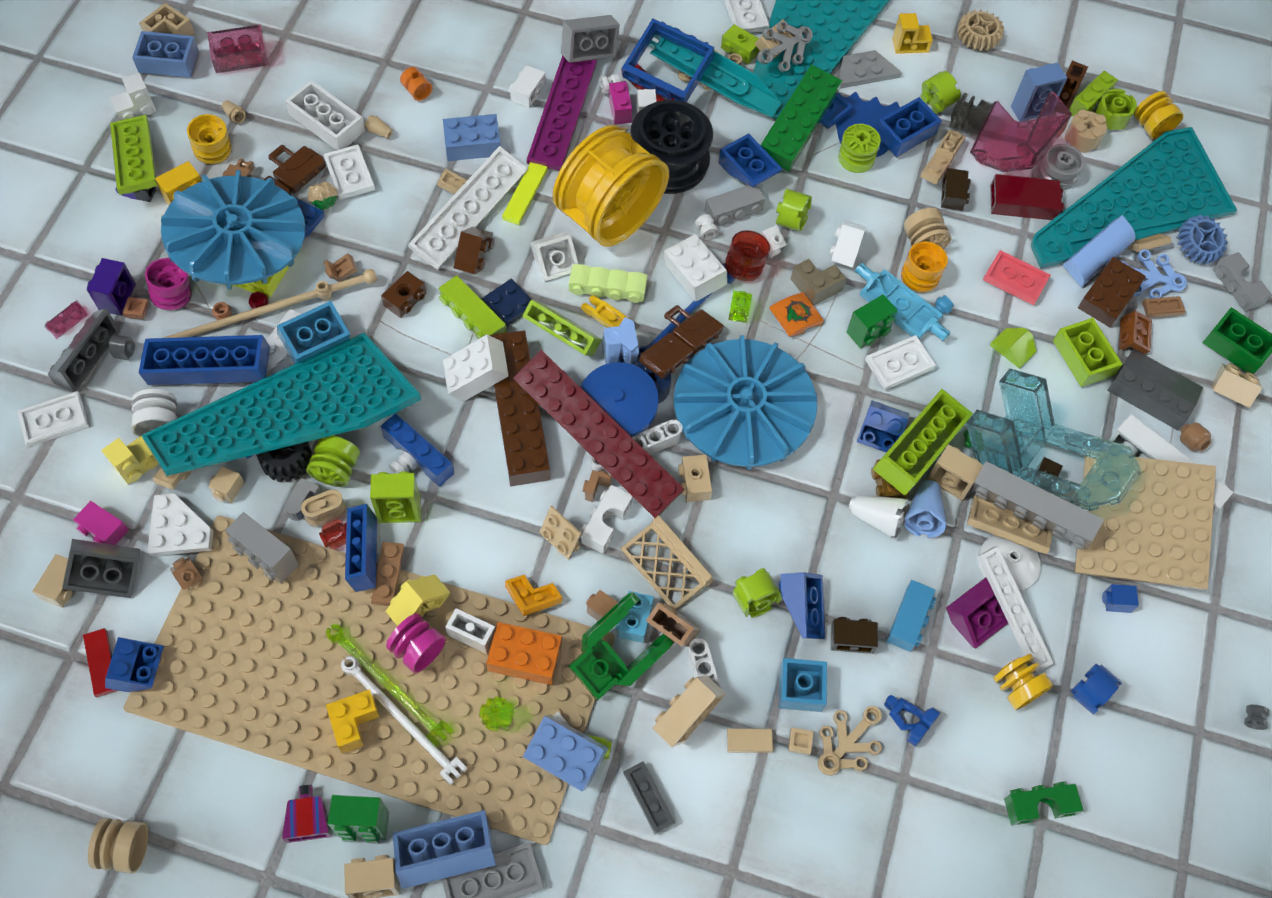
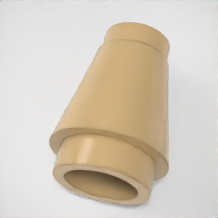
M229 100L222 103V109L231 122L239 124L245 120L246 113L242 107Z
M370 115L365 122V128H367L368 132L387 139L392 135L393 129L378 116Z

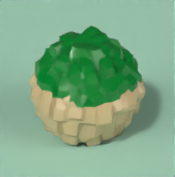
M328 181L310 186L308 191V201L320 210L329 209L334 206L338 196L337 189Z

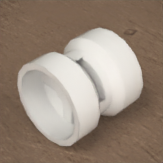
M618 73L611 74L610 77L601 76L599 78L602 93H609V83L620 82Z
M704 214L695 221V225L700 230L703 240L713 239L719 233L717 226L713 224L714 219L710 214Z
M404 451L399 456V459L393 461L389 467L396 474L402 471L409 472L418 467V463L409 453Z

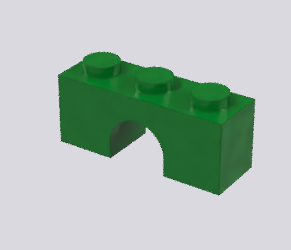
M1066 781L1055 783L1050 788H1046L1045 785L1034 786L1031 791H1024L1023 788L1014 789L1004 798L1011 826L1032 823L1039 819L1040 816L1037 808L1039 802L1047 804L1052 809L1055 819L1076 816L1084 811L1076 783L1067 785Z

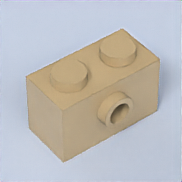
M707 455L682 457L681 464L678 465L679 477H683L681 486L685 490L681 494L685 495L686 502L710 500L712 488Z

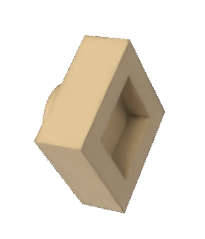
M791 727L788 752L810 755L813 731Z

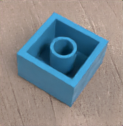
M783 658L779 671L778 708L823 712L827 705V662Z

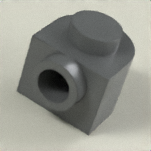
M113 335L109 342V351L112 357L129 360L135 350V342L131 337Z

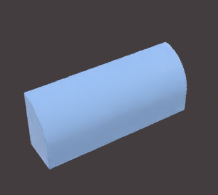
M1123 215L1118 217L1062 264L1080 287H1083L1106 267L1112 257L1116 258L1135 241V232Z

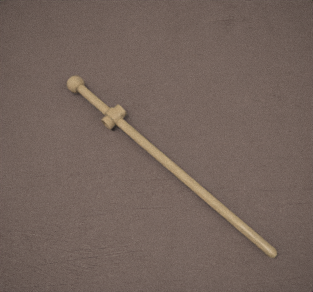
M367 269L363 275L329 285L325 281H319L316 284L315 290L163 338L196 336L316 297L323 301H328L332 297V292L363 282L373 284L376 282L377 277L373 269Z

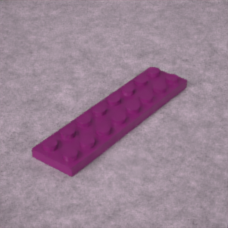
M562 55L527 156V164H530V162L547 166L548 169L558 171L562 168L597 65L596 59L569 63Z

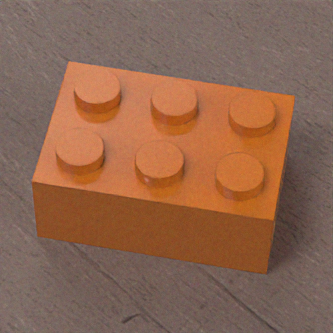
M497 622L486 662L487 669L493 673L552 685L562 648V636Z

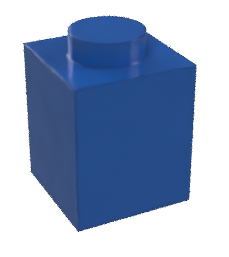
M1111 584L1102 595L1106 611L1132 613L1139 606L1137 586Z

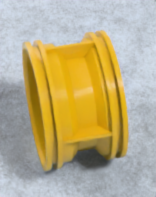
M617 125L604 126L586 137L566 159L553 187V203L562 213L570 217L589 233L601 246L611 247L623 242L634 234L654 212L666 190L669 180V169L657 156L650 154L636 143L621 127Z

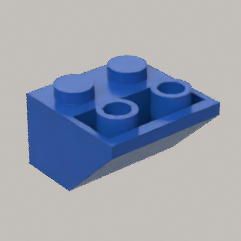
M871 400L857 442L887 452L903 434L909 419V413Z
M118 637L105 678V688L123 692L152 689L164 646Z

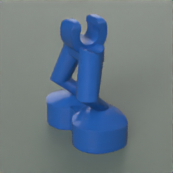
M889 695L884 703V706L890 710L889 715L901 731L910 730L907 741L915 747L941 713L934 707L923 712L919 707L903 698L898 700L893 695ZM905 710L919 718V722L905 723L900 711Z

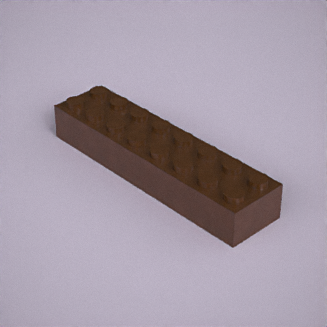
M524 330L489 335L503 342L509 375L494 384L510 487L551 480L550 467L539 405L513 379L530 361L526 332Z

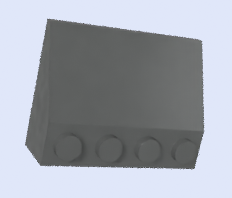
M1133 348L1107 391L1178 431L1188 420L1195 408L1203 387Z

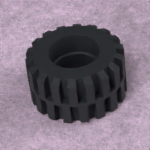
M304 442L259 453L256 456L264 473L269 475L270 479L274 480L276 478L278 482L283 480L291 482L292 478L297 480L300 474L304 476L307 473L305 469L312 457V451L309 443ZM288 448L294 449L290 457L282 460L275 459L279 451Z

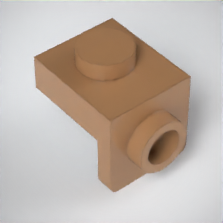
M348 253L334 263L328 260L324 261L327 276L338 282L344 281L358 271L353 257Z
M592 470L589 481L585 480L582 492H585V500L593 502L599 485L610 487L612 485V476L605 471Z
M182 557L172 564L173 567L170 568L183 590L202 580L190 557L186 559Z

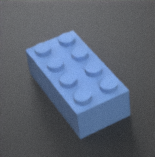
M485 810L392 833L395 869L402 889L496 865L491 830Z

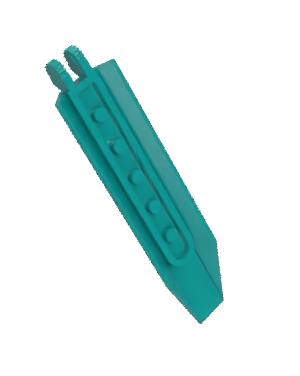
M655 34L654 38L659 40V42L656 43L651 40L648 46L654 50L650 51V54L686 75L693 77L704 57ZM714 51V58L699 82L739 105L773 118L782 104L776 95L758 75Z

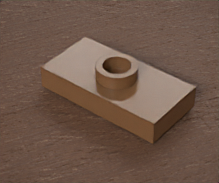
M1180 296L1144 299L1142 301L1146 317L1183 316L1186 312Z

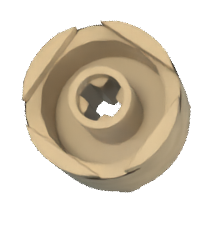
M1080 110L1072 118L1065 133L1066 142L1068 141L1071 146H1074L1082 153L1097 149L1107 131L1105 116Z

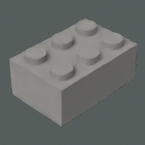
M612 15L563 20L561 54L569 63L616 57L620 24Z
M245 512L225 530L229 537L227 541L234 546L232 549L241 557L245 555L249 558L248 562L256 569L261 567L264 570V575L271 581L276 579L282 584L299 566L292 550Z

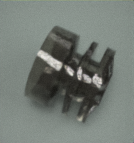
M964 92L953 109L949 128L954 129L956 123L959 122L957 131L960 132L964 125L968 126L966 134L978 138L993 103L981 99L976 106L974 105L975 96H972L968 103L966 101L969 94Z

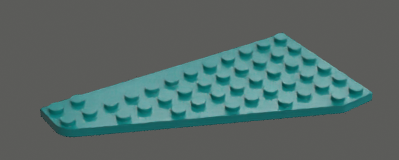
M1188 127L1166 131L1036 232L1031 241V249L1040 268L1065 263L1106 226L1122 215L1132 226L1136 241L1156 234L1178 230L1185 221L1194 216L1208 215L1209 219L1234 215L1237 208L1193 128Z

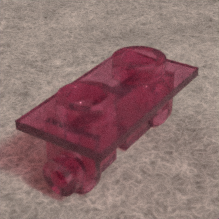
M76 300L50 321H47L44 327L58 339L88 314Z

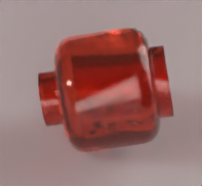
M335 519L321 527L319 535L326 548L329 547L335 550L346 545L347 522L343 523L342 520Z

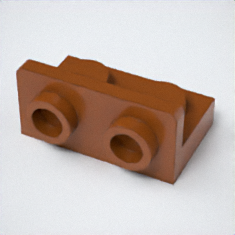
M1136 310L1123 316L1120 322L1119 349L1124 350L1132 347L1143 354L1150 352L1152 320Z

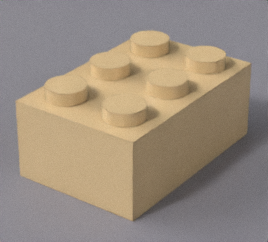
M707 675L696 678L692 677L684 686L686 690L681 695L677 694L670 701L671 707L668 711H662L656 717V724L653 729L671 747L683 744L726 695Z

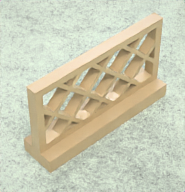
M659 515L652 520L650 525L620 548L665 603L674 610L680 608L705 586L708 587L713 583L710 573ZM651 530L657 534V543L645 542V537ZM633 545H641V555H631L628 549ZM644 546L656 547L655 557L644 556ZM659 547H668L671 550L670 558L658 557ZM643 560L655 561L654 571H645L642 568ZM658 561L669 562V572H657ZM672 562L684 565L683 574L671 573ZM656 575L668 576L667 587L656 585ZM671 577H683L682 588L670 587ZM686 578H695L699 585L694 589H685ZM669 591L682 592L681 600L673 604L669 600Z

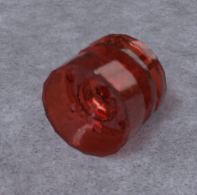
M745 230L736 233L731 240L724 266L727 272L732 277L741 281H754L758 279L763 272L770 252L768 240L755 231Z

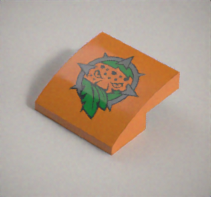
M804 292L782 299L769 308L789 337L803 334L806 329L820 326L824 321Z

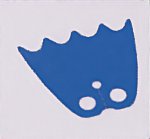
M854 92L849 97H843L853 105V111L836 123L840 144L844 131L854 124H866L876 129L879 119L900 108L898 102H894L889 106H883L877 97L872 98L870 101L861 100L857 92ZM880 141L876 157L882 156L889 150L882 141Z

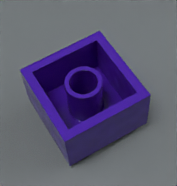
M102 258L99 265L95 268L91 281L87 284V292L98 310L107 309L110 314L122 316L127 299L131 296L136 283L124 262Z

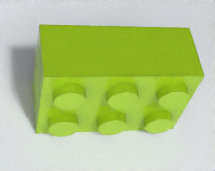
M1094 318L1060 328L1053 339L1055 346L1080 387L1115 376L1123 365Z
M402 471L396 474H389L387 472L371 474L370 499L379 524L421 522V496L414 473Z

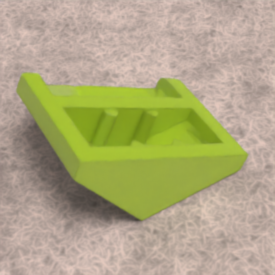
M1006 328L990 343L992 348L1019 369L1036 353L1033 334L1025 328Z

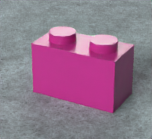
M627 82L609 83V102L614 125L632 123V105Z
M91 500L73 519L78 525L76 529L86 537L88 534L94 537L92 540L98 543L116 545L129 531L121 520Z

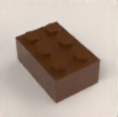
M1112 257L1082 299L1078 309L1111 328L1146 276Z

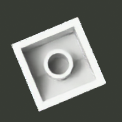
M561 232L530 242L534 259L544 281L570 274L572 265L578 264L571 234L567 232Z

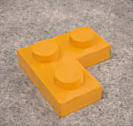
M525 575L505 581V588L523 616L562 603L563 597L553 583L533 589Z

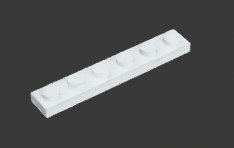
M992 547L977 555L1023 655L1031 653L1034 657V660L1028 665L1031 666L1038 663L1040 666L1034 673L1040 672L1053 664V661L999 547Z

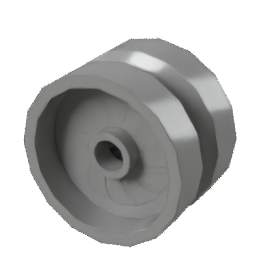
M1068 144L1053 145L1046 151L1039 166L1038 178L1059 180L1063 191L1070 189L1077 181L1084 167V156L1074 146Z

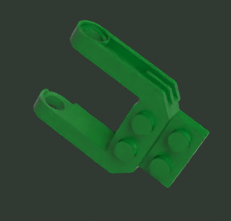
M634 592L624 596L582 635V653L568 665L570 670L596 700H599L614 685L631 686L674 644L672 639L662 634L626 667V664L611 646L602 639L629 613L628 610L640 601Z

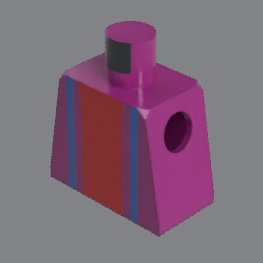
M312 785L299 786V799L287 802L282 839L286 843L332 837L323 798L321 796L313 797Z

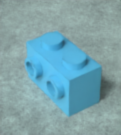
M634 592L640 601L628 610L629 613L616 625L615 630H619L618 638L644 643L648 626L646 619L651 613L654 596Z

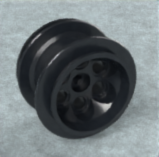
M678 100L654 102L636 114L630 130L632 139L668 166L669 180L664 194L682 193L697 186L706 175L710 164L709 148L713 140V128L708 117L694 105Z

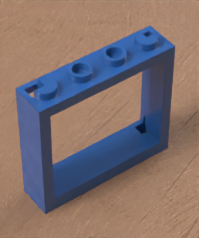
M652 18L623 65L622 76L646 89H655L656 94L668 100L674 98L678 101L687 102L713 60L715 47L709 45L708 42L698 40L693 35L683 33L676 27L673 28L666 25L663 21L660 22ZM655 34L704 57L684 91L635 68Z

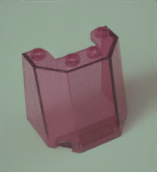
M1049 92L1038 118L1029 121H1015L998 101H994L970 153L980 164L1001 172L1033 169L1065 131L1072 114L1054 92Z

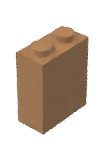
M657 603L646 619L649 624L681 647H689L692 639L696 638L702 630L672 607L663 603Z

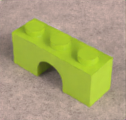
M1103 71L1074 98L1068 113L1074 117L1080 110L1092 112L1102 96L1108 90L1114 89L1118 79Z

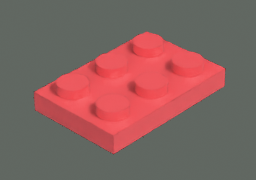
M1000 250L984 276L983 281L1035 305L1051 274Z

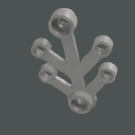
M781 21L776 25L779 33L775 32L772 28H768L763 32V37L766 40L774 39L781 42V44L772 49L765 48L758 53L757 59L761 64H767L772 61L774 55L785 50L783 61L778 65L779 70L785 72L790 69V59L794 65L803 62L805 44L811 41L813 34L808 27L795 28L788 25L786 21ZM786 31L794 35V37L789 38L780 33ZM798 43L797 52L791 58L793 46Z

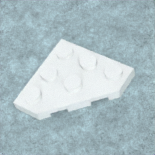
M174 493L154 495L147 549L148 555L161 556L212 551L214 531Z

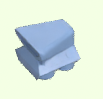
M625 317L619 326L604 329L602 348L605 364L614 362L629 363L635 366L638 364L637 356L639 355L633 320Z

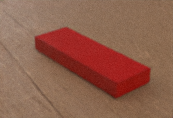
M103 628L84 634L83 639L94 696L97 698L118 691L105 688V678L112 658L108 631Z

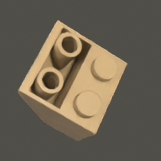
M1222 363L1211 386L1212 390L1250 408L1263 388L1259 382L1260 380L1250 372L1242 373L1239 367L1228 363V365Z

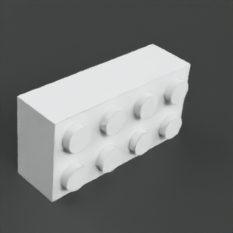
M312 80L285 100L288 113L292 118L336 150L346 148L365 132L362 116Z

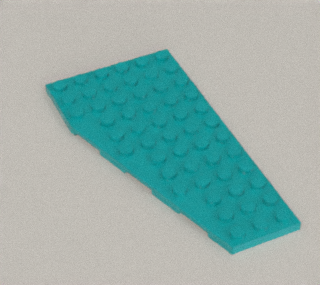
M891 0L775 1L769 20V28L774 27L784 19L788 25L795 28L802 26L810 28L813 36L811 41L805 44L803 62L794 65L790 59V69L788 71L781 72L778 68L779 63L783 61L785 50L776 58L773 57L772 61L767 64H761L758 59L756 61L753 73L758 75L782 102L773 116L774 119L778 118L810 65L812 64L832 74L841 63L843 56L849 53ZM798 43L793 46L791 58L797 52Z
M363 332L141 436L165 475L170 476L368 427L421 401V395Z

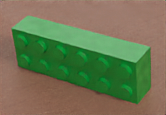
M812 64L761 143L762 148L787 172H790L839 93L842 84L841 79Z

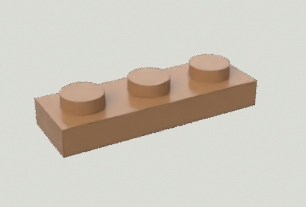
M382 542L376 573V588L373 589L371 599L372 604L390 606V601L396 596L405 548L404 544Z

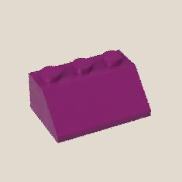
M987 577L946 607L952 625L975 649L1008 624Z

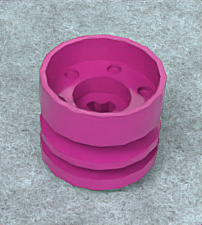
M169 258L158 259L147 267L145 277L150 300L156 307L163 310H176L184 307L190 301L192 292L188 273L184 272L174 262H171Z
M417 613L403 620L392 632L386 643L387 650L394 653L396 658L403 657V664L413 673H419L428 667L440 654L446 643V638L435 628L429 629V623L424 621L423 617Z

